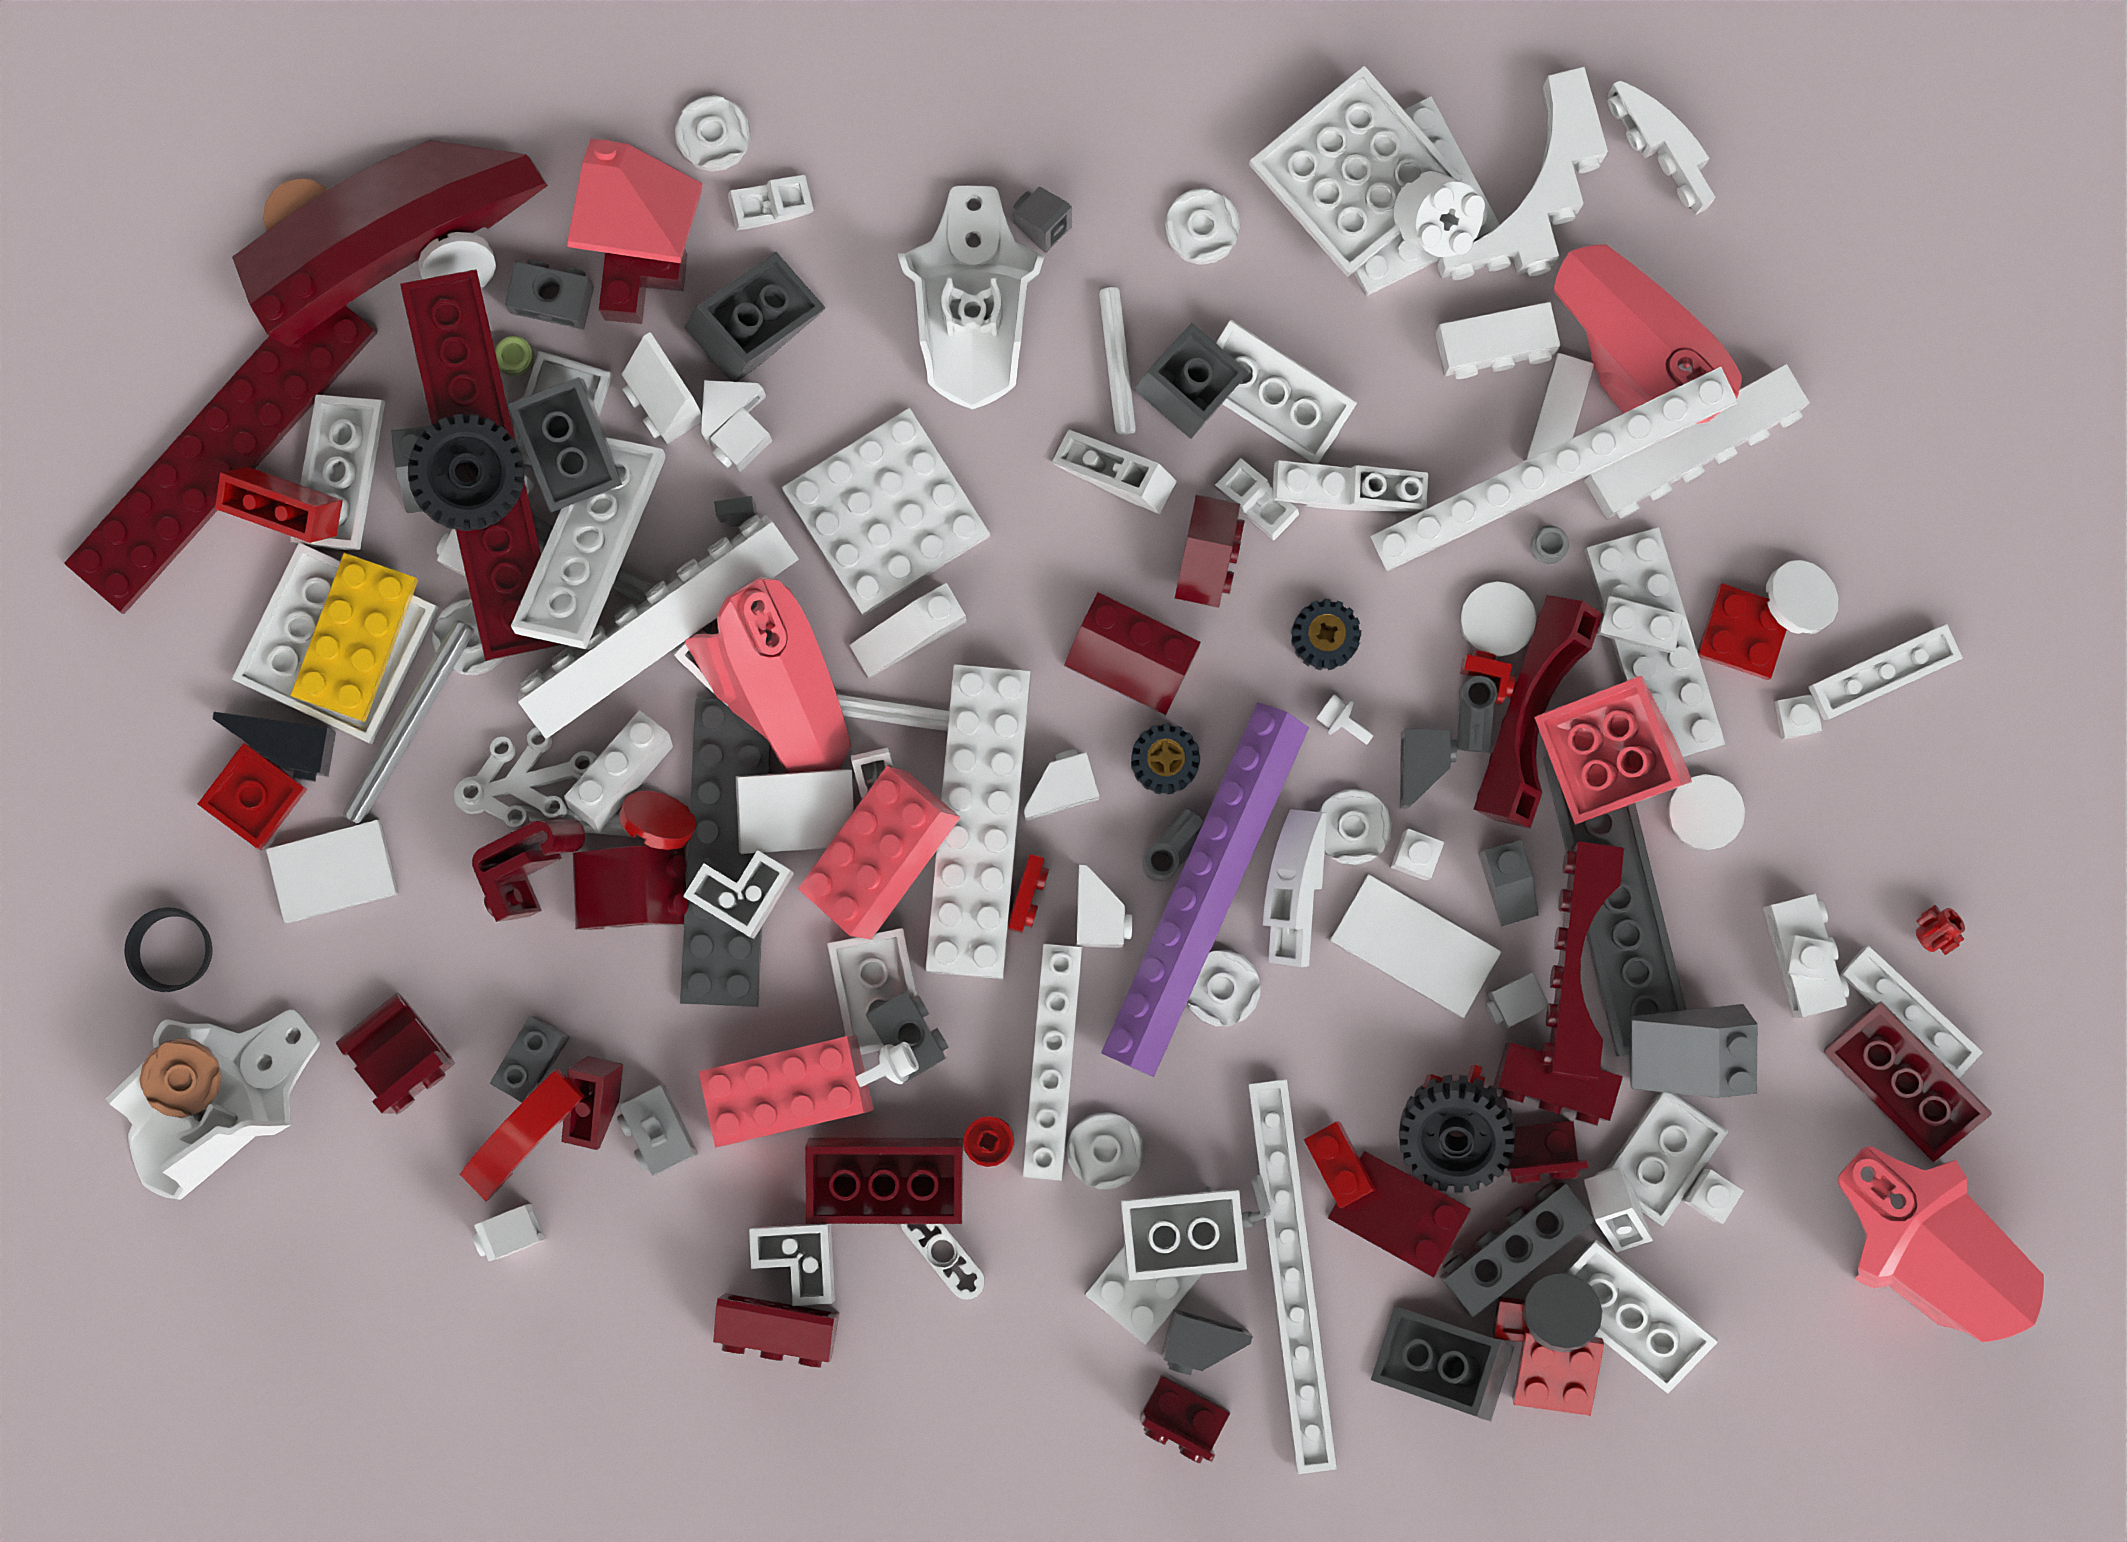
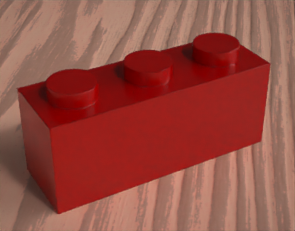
M244 467L220 473L215 509L312 543L337 536L343 500L265 472Z

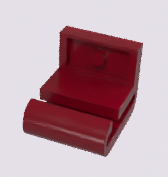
M574 818L534 821L479 848L474 853L472 867L485 895L484 905L496 922L526 918L542 911L527 876L562 859L560 853L576 852L581 849L586 838L583 825ZM539 844L542 849L537 851L525 852Z
M628 846L572 853L575 930L605 929L604 927L622 928L644 925H684V916L688 909V901L683 897L686 892L684 848L664 850L650 846Z
M399 993L394 994L336 1041V1045L341 1053L349 1055L357 1065L354 1068L376 1095L377 1098L372 1102L381 1114L396 1113L397 1115L403 1112L415 1101L414 1097L425 1088L428 1090L439 1083L446 1076L445 1072L455 1064L450 1054Z

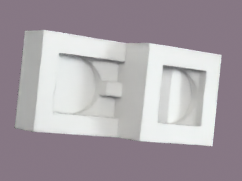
M805 175L769 180L767 185L730 190L728 194L736 231L794 219L814 211Z
M1241 458L1215 484L1216 488L1230 502L1239 503V511L1273 541L1299 515L1298 509L1290 502L1273 501V488L1268 480Z

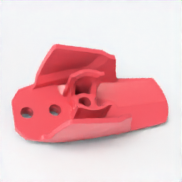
M1606 244L1586 246L1568 253L1558 271L1554 293L1586 330L1592 363H1594L1593 368L1598 373L1600 385L1623 414L1719 367H1722L1736 399L1738 398L1742 376L1730 354L1702 323L1662 287ZM1682 364L1687 369L1691 365L1692 373L1688 370L1683 371L1678 366ZM1714 414L1696 424L1709 422L1717 414Z
M757 578L726 597L717 614L718 634H695L686 639L685 644L716 697L727 704L733 713L768 740L786 773L838 770L849 752L851 742L833 682L811 626L790 588L784 586L778 579ZM757 600V606L751 610L752 603ZM765 629H766L767 632L772 636L771 639H770L767 643H766V637H767L768 635H767V633H766L765 631H763V630H765Z

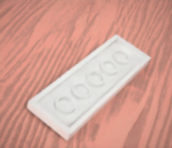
M606 437L623 485L561 509L511 624L515 634L583 649L587 648L666 459L662 448Z
M1659 527L1587 547L1584 552L1602 611L1604 610L1606 598L1612 596L1683 614L1676 648L1673 653L1611 638L1624 682L1638 676L1643 677L1683 757L1726 745Z

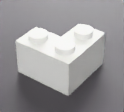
M757 850L737 883L703 863L683 897L754 939L794 875V872Z
M831 1224L781 1225L749 1229L751 1269L791 1267L792 1306L832 1304L835 1301Z

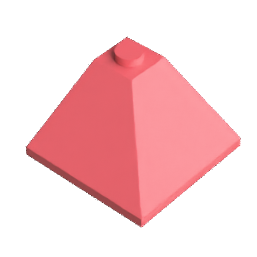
M590 138L582 162L567 246L681 263L702 193L703 183L627 143Z
M1642 676L1534 717L1575 825L1692 782L1680 748Z

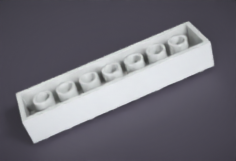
M757 514L752 516L738 527L741 533L729 541L727 537H723L707 549L710 553L709 556L699 563L692 559L676 571L678 578L668 585L661 581L645 593L647 600L637 607L630 603L614 615L615 622L606 629H603L601 625L597 626L586 649L578 648L572 651L569 647L551 660L553 663L552 667L541 674L539 670H536L520 682L518 703L544 738L547 739L716 619L727 596L757 578H774L798 561L799 558L767 515L761 519Z
M954 664L941 801L961 818L936 852L926 960L927 973L1003 979L1031 678L1030 671Z

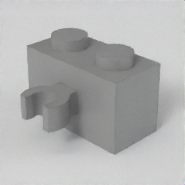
M659 1085L619 1105L622 1114L617 1116L618 1121L627 1137L633 1135L639 1148L634 1151V1154L644 1172L649 1170L652 1176L658 1175L698 1155L666 1085Z

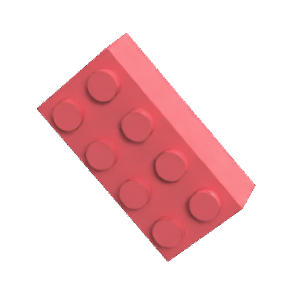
M886 766L798 887V890L849 936L871 940L961 817L909 772Z
M857 1035L836 1038L698 1071L715 1148L874 1111L868 1084L860 1087L856 1076L865 1072Z

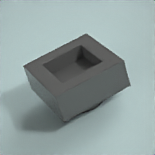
M752 496L714 501L717 519L720 523L726 522L728 527L740 526L757 514L756 503Z

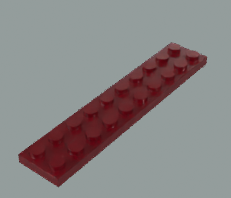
M477 269L400 283L431 425L440 419L458 414L479 415V417L488 418L497 425L502 426L515 440ZM462 463L455 469L456 477L465 483L474 481L478 476L477 469L469 463ZM524 481L517 503L500 521L480 530L462 531L455 529L485 661L561 646L560 643L515 634L511 627L541 557Z
M345 305L289 347L269 336L64 564L116 610L125 614L218 511L215 509L220 473L244 467L256 469L315 402L316 395H322L377 333Z

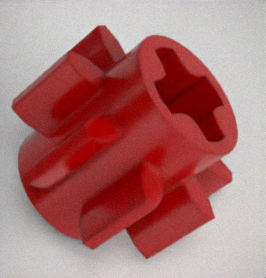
M1934 905L1922 913L1921 917L1916 920L1920 925L1916 929L1917 939L1929 952H1935L1940 948L1942 953L1947 955L1959 947V943L1964 940V937L1961 935L1965 931L1964 922L1958 913L1951 908H1946L1940 912L1939 908Z

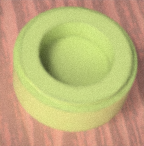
M506 337L495 348L498 366L508 375H522L533 364V350L528 342L521 337Z

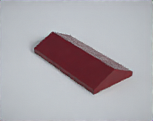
M1882 1001L1854 1019L1824 1049V1053L1933 1163L1992 1115V1112Z

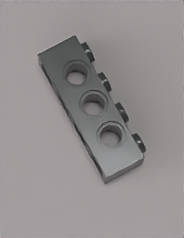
M1552 1181L1535 1193L1534 1196L1537 1201L1525 1209L1521 1205L1514 1209L1504 1218L1507 1224L1496 1233L1492 1229L1488 1230L1474 1241V1245L1477 1247L1466 1257L1460 1253L1443 1266L1446 1272L1440 1276V1279L1470 1316L1474 1317L1595 1221L1566 1183L1560 1182L1555 1185ZM1548 1211L1554 1218V1225L1549 1232L1541 1233L1536 1227V1218L1541 1212ZM1513 1235H1519L1524 1242L1522 1253L1516 1257H1510L1505 1249L1506 1241ZM1489 1259L1494 1267L1493 1274L1489 1279L1480 1281L1475 1275V1266L1480 1260Z

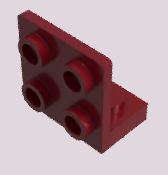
M1574 1121L1515 1127L1514 1151L1508 1166L1505 1165L1502 1175L1511 1177V1182H1517V1184L1540 1182V1174L1549 1173L1550 1178L1556 1179L1579 1177V1170L1589 1169L1588 1161L1578 1159Z
M1161 1375L1140 1415L1141 1425L1144 1426L1143 1430L1146 1436L1163 1445H1166L1168 1439L1179 1445V1453L1201 1464L1203 1458L1210 1462L1213 1461L1215 1457L1213 1446L1230 1415V1411Z

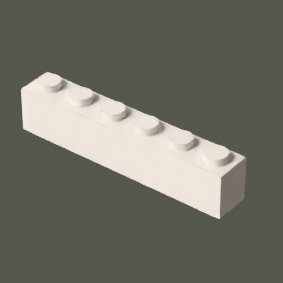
M1785 364L1741 389L1737 398L1738 403L1721 411L1709 422L1689 426L1590 474L1584 482L1605 518L1609 519L1617 514L1621 520L1640 509L1638 502L1648 496L1651 497L1652 501L1663 497L1673 490L1670 485L1673 482L1683 478L1685 483L1705 472L1703 468L1705 464L1715 459L1719 465L1738 454L1735 448L1748 441L1750 446H1753L1771 435L1768 431L1771 427L1780 423L1785 428L1801 419L1803 415L1800 411L1810 402L1788 365Z

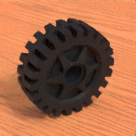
M458 414L438 420V422L429 426L419 436L409 457L408 481L415 501L432 520L450 529L462 531L480 530L500 521L517 503L524 485V462L517 443L502 426L497 425L488 418L479 417V415ZM462 463L472 464L477 469L478 476L472 482H462L455 475L456 467Z
M1452 1075L1443 1076L1440 1083L1434 1078L1428 1081L1426 1088L1421 1085L1416 1089L1414 1097L1410 1096L1407 1100L1400 1120L1399 1147L1401 1153H1403V1160L1406 1165H1412V1173L1417 1178L1423 1175L1425 1184L1432 1186L1434 1182H1437L1438 1190L1446 1192L1448 1186H1454V1193H1463L1464 1186H1469L1470 1192L1479 1190L1481 1182L1485 1186L1493 1183L1494 1176L1499 1178L1504 1173L1505 1165L1508 1166L1511 1161L1515 1145L1514 1117L1511 1108H1508L1507 1100L1503 1095L1498 1097L1497 1089L1492 1085L1485 1088L1484 1081L1475 1078L1473 1083L1468 1082L1467 1075H1459L1458 1081H1453ZM1458 1130L1462 1131L1466 1135L1462 1137H1454L1450 1135L1449 1132Z

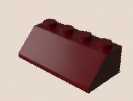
M809 1138L805 1146L806 1224H962L963 1138Z

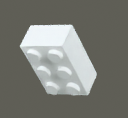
M1231 1189L1120 1200L1129 1281L1247 1270L1239 1190Z

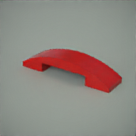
M556 1069L496 1129L459 1175L487 1202L513 1175L512 1172L557 1124L561 1123L585 1096L559 1069Z

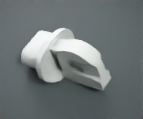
M1334 694L1316 719L1330 728L1327 732L1329 735L1343 727L1367 745L1374 735L1349 717L1354 702L1350 701L1347 704Z
M902 1042L896 1046L888 1044L881 1048L879 1054L880 1064L856 1076L860 1087L884 1076L895 1083L902 1084L907 1081L909 1074L919 1069V1064L907 1042Z

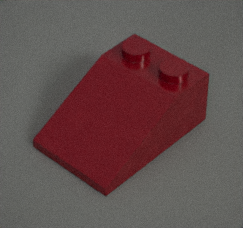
M1363 1151L1360 1160L1376 1190L1344 1208H1339L1337 1203H1335L1327 1219L1434 1278L1471 1208L1372 1154Z

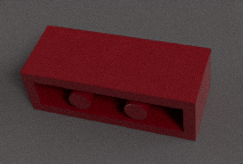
M1512 1042L1505 1044L1493 1087L1503 1090L1501 1095L1504 1098L1523 1103L1525 1097L1540 1101L1539 1109L1559 1115L1562 1108L1577 1112L1575 1120L1598 1126L1599 1119L1603 1121L1611 1120L1623 1076L1601 1069L1599 1079L1592 1082L1546 1075L1547 1066L1541 1064L1542 1051Z

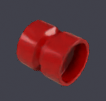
M995 1116L980 1117L973 1121L966 1129L963 1139L964 1150L969 1159L977 1165L985 1167L997 1166L1004 1162L1011 1154L1015 1142L1013 1131L1009 1124Z

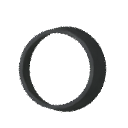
M171 907L158 908L140 917L131 927L124 948L126 964L132 976L146 988L158 992L181 990L198 981L207 971L213 951L210 935L204 925L190 913ZM167 917H183L193 921L200 928L205 941V957L201 968L192 979L181 985H166L154 980L145 971L140 958V946L143 936L154 923Z

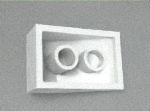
M651 332L644 335L622 373L628 384L622 390L634 408L641 404L648 414L642 420L654 439L661 435L665 442L669 444L702 423V413L692 394Z

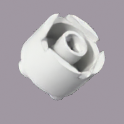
M1425 172L1420 174L1422 177L1416 179L1413 183L1408 182L1401 189L1394 206L1395 224L1399 225L1403 239L1438 257H1451L1469 252L1482 225L1483 211L1485 209L1483 198L1469 185L1440 172Z

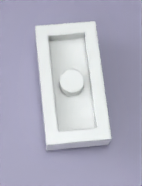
M1608 596L1598 635L1673 653L1676 648L1683 614Z

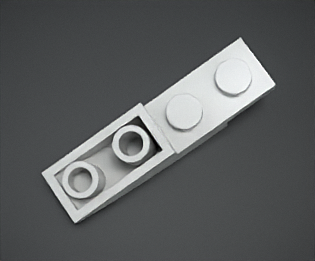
M1621 80L1614 83L1607 95L1609 98L1607 103L1613 116L1616 119L1621 118L1627 128L1626 135L1632 148L1635 151L1640 150L1644 159L1656 152L1659 153L1658 161L1666 175H1672L1678 185L1677 193L1685 207H1691L1695 215L1709 208L1716 197L1700 170L1703 169L1710 158L1698 140L1670 110L1656 99Z
M1280 460L1274 463L1273 501L1303 503L1304 507L1359 511L1409 512L1427 509V472L1359 465L1348 468Z
M1290 809L1283 825L1271 864L1264 904L1263 926H1271L1268 963L1295 967L1309 966L1314 890L1322 889L1326 812Z

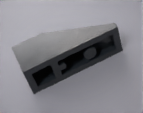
M221 712L213 713V720L281 768L293 772V779L316 782L317 775L329 777L336 736L335 731L312 725Z

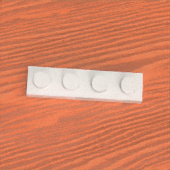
M1945 624L1808 687L1823 720L1826 721L1961 660L1963 657L1948 625Z
M1865 946L1839 974H1842L1846 981L1873 1006L1882 1001L1958 1079L1983 1053L1870 946Z

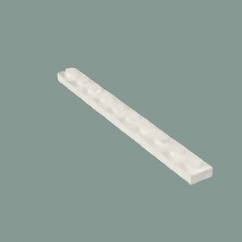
M1719 367L1370 537L1386 571H1390L1737 404L1738 401L1722 367Z
M1286 1079L1248 1084L1259 1175L1262 1177L1271 1209L1270 1215L1265 1218L1296 1469L1298 1474L1337 1470L1288 1083Z

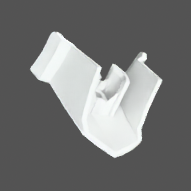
M992 186L953 187L949 192L945 211L932 241L909 252L898 253L903 273L915 282L919 341L926 364L928 385L948 400L972 410L999 399L1016 386L1027 284L1039 275L1045 254H1040L1015 242L1003 212L999 192ZM971 201H978L981 204V208L976 211L969 210L967 206ZM972 233L977 234V238L981 241L978 247L973 248L967 245V241L971 238Z
M287 1010L272 1020L239 1034L209 1023L186 1024L166 1019L159 1024L153 1036V1048H156L165 1041L178 1038L196 1040L208 1047L218 1059L222 1077L219 1092L213 1102L203 1111L201 1110L196 1114H192V1116L184 1118L166 1116L152 1108L148 1103L140 1085L143 1063L106 1098L111 1106L125 1115L132 1123L128 1133L129 1145L136 1171L143 1186L160 1196L181 1200L255 1136L275 1135L291 1126L289 1095L306 1064L320 1045L318 1035L297 1011ZM301 1033L300 1040L293 1044L295 1036ZM272 1059L271 1067L266 1070L267 1062Z

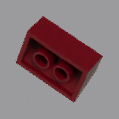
M1097 592L1080 626L1064 667L1166 716L1201 642Z
M725 1293L717 1298L713 1342L722 1344L721 1350L725 1352L745 1354V1348L760 1350L761 1358L783 1361V1356L788 1355L799 1357L798 1364L821 1368L822 1362L829 1363L832 1359L840 1313Z

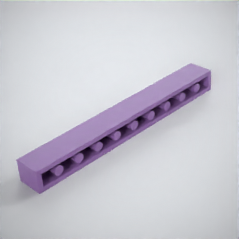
M1257 702L1101 1054L1149 1076H1155L1308 732L1309 727L1290 713Z

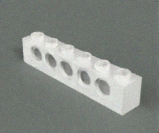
M1043 944L1023 1177L1062 1181L1082 947Z

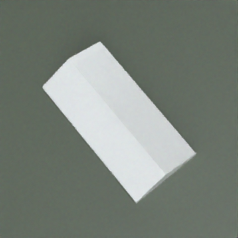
M1230 320L1216 344L1249 373L1224 401L1223 405L1313 464H1319L1358 402L1233 320Z
M316 395L300 485L343 500L338 532L335 537L312 543L291 536L290 542L336 551L360 550L385 401Z
M1596 1239L1575 1256L1562 1272L1577 1276L1588 1283L1599 1297L1603 1313L1601 1327L1595 1335L1602 1338L1607 1345L1666 1393H1669L1718 1342V1338Z

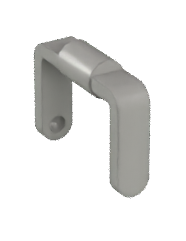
M1259 1174L1252 1176V1184L1260 1211L1241 1213L1243 1229L1254 1226L1255 1221L1268 1217L1271 1212L1263 1180ZM1210 1187L1202 1188L1201 1192H1210L1212 1190Z

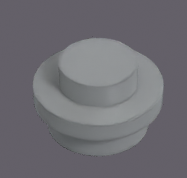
M1545 526L1535 532L1531 539L1530 547L1532 554L1538 561L1545 564H1554L1566 556L1569 549V540L1565 532L1560 528Z

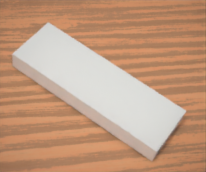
M1561 353L1556 355L1525 461L1573 438L1594 363Z

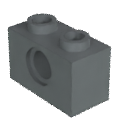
M528 259L526 264L515 261L505 306L514 315L584 330L594 285L590 278L586 277L584 271L576 268L564 267L562 272L549 269V264L539 260ZM557 285L560 287L556 297L552 299L542 298V292L547 286Z
M908 991L903 992L866 1014L884 1046L888 1044L896 1046L902 1043L899 1038V1032L905 1024L914 1023L919 1027L921 1031L920 1040L917 1044L910 1046L919 1064V1069L909 1074L905 1082L947 1059L943 1051L949 1048L939 1029L936 1028L931 1031L924 1020V1017L929 1015V1012L920 996L917 994L911 997Z
M529 1016L489 1084L522 1103L544 1081L570 1036L538 1017Z

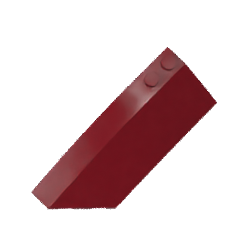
M429 140L392 155L323 192L232 256L249 305L265 332L289 347L345 305L380 282L418 261L421 252L429 242L436 238L439 241L446 239L449 233H474L484 227L489 229L548 185L527 154Z

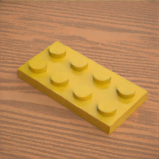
M344 553L290 696L366 722L418 579Z

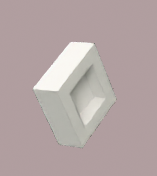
M1812 694L1774 702L1782 739L1822 731L1818 707Z
M1798 935L1791 936L1785 974L1827 981L1833 942Z

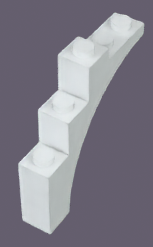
M1585 67L1547 77L1542 87L1547 111V141L1541 169L1532 190L1518 209L1492 232L1473 242L1469 252L1463 255L1457 254L1451 257H1441L1437 264L1441 279L1452 276L1453 280L1465 279L1474 275V270L1488 267L1489 271L1501 270L1510 266V261H1514L1517 275L1528 272L1529 276H1538L1551 270L1550 266L1555 264L1559 253L1550 221L1553 220L1554 225L1570 222L1576 218L1575 215L1579 213L1584 204L1575 169H1577L1578 173L1593 171L1600 167L1599 163L1603 162L1608 153Z

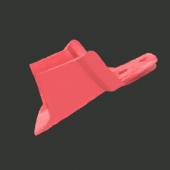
M1869 1146L1861 1149L1837 1177V1183L1850 1201L1866 1233L1857 1268L1859 1274L1855 1277L1858 1282L1873 1289L1889 1286L1936 1324L1965 1332L1980 1342L2008 1338L2035 1325L2043 1300L2044 1274L1967 1194V1177L1956 1160L1923 1170L1899 1161ZM1866 1166L1870 1167L1873 1172V1177L1869 1182L1861 1178V1170ZM1891 1193L1899 1194L1902 1197L1903 1204L1899 1209H1895L1891 1205V1198L1889 1197Z

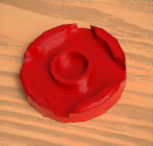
M634 792L626 797L619 812L620 824L625 831L633 838L636 837V834L644 838V844L652 848L664 850L682 848L688 840H691L697 826L695 816L690 813V809L679 800L659 792Z

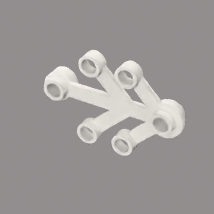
M536 727L528 733L527 742L529 745L507 777L493 781L502 765L512 760L515 756V747L510 739L498 737L492 741L490 745L491 756L478 775L467 777L458 783L454 791V801L458 808L465 813L477 814L483 811L490 813L504 821L512 831L529 824V816L521 806L508 807L495 799L496 797L510 794L542 812L547 820L563 819L567 809L561 798L557 796L547 797L532 788L573 777L578 781L594 763L597 756L589 751H581L576 753L570 762L530 772L542 753L548 751L552 746L551 736L540 745L534 744V740L538 736H543ZM500 746H509L506 753L497 754ZM585 760L590 761V765L586 769H578L579 763ZM478 789V794L474 798L466 797L469 791ZM551 805H560L558 812L554 814L548 813ZM515 814H522L523 817L520 822L516 824L510 822Z

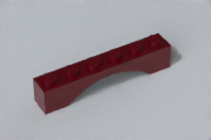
M1546 595L1473 810L1494 821L1531 829L1543 793L1538 778L1536 760L1539 728L1534 717L1545 713L1553 693L1564 676L1578 660L1592 649L1603 613L1586 602Z
M1578 841L1571 847V851H1566L1564 855L1563 873L1568 874L1567 889H1561L1558 910L1564 912L1563 926L1557 927L1554 939V949L1560 950L1558 965L1552 966L1550 975V988H1555L1554 1004H1548L1545 1021L1546 1026L1551 1027L1550 1042H1544L1541 1055V1064L1547 1066L1546 1075L1590 1082L1599 1079L1603 1038L1593 1024L1584 1001L1581 985V956L1585 937L1594 916L1606 899L1620 887L1624 856L1623 847Z

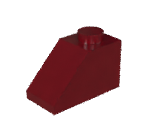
M587 1056L568 1069L567 1078L585 1097L563 1119L561 1142L598 1150L601 1147L620 1100L622 1063Z

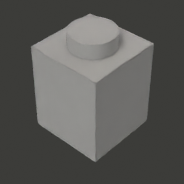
M1534 973L1526 974L1487 993L1490 1001L1485 1003L1495 1024L1501 1022L1503 1028H1509L1546 1010L1548 1007V1001Z

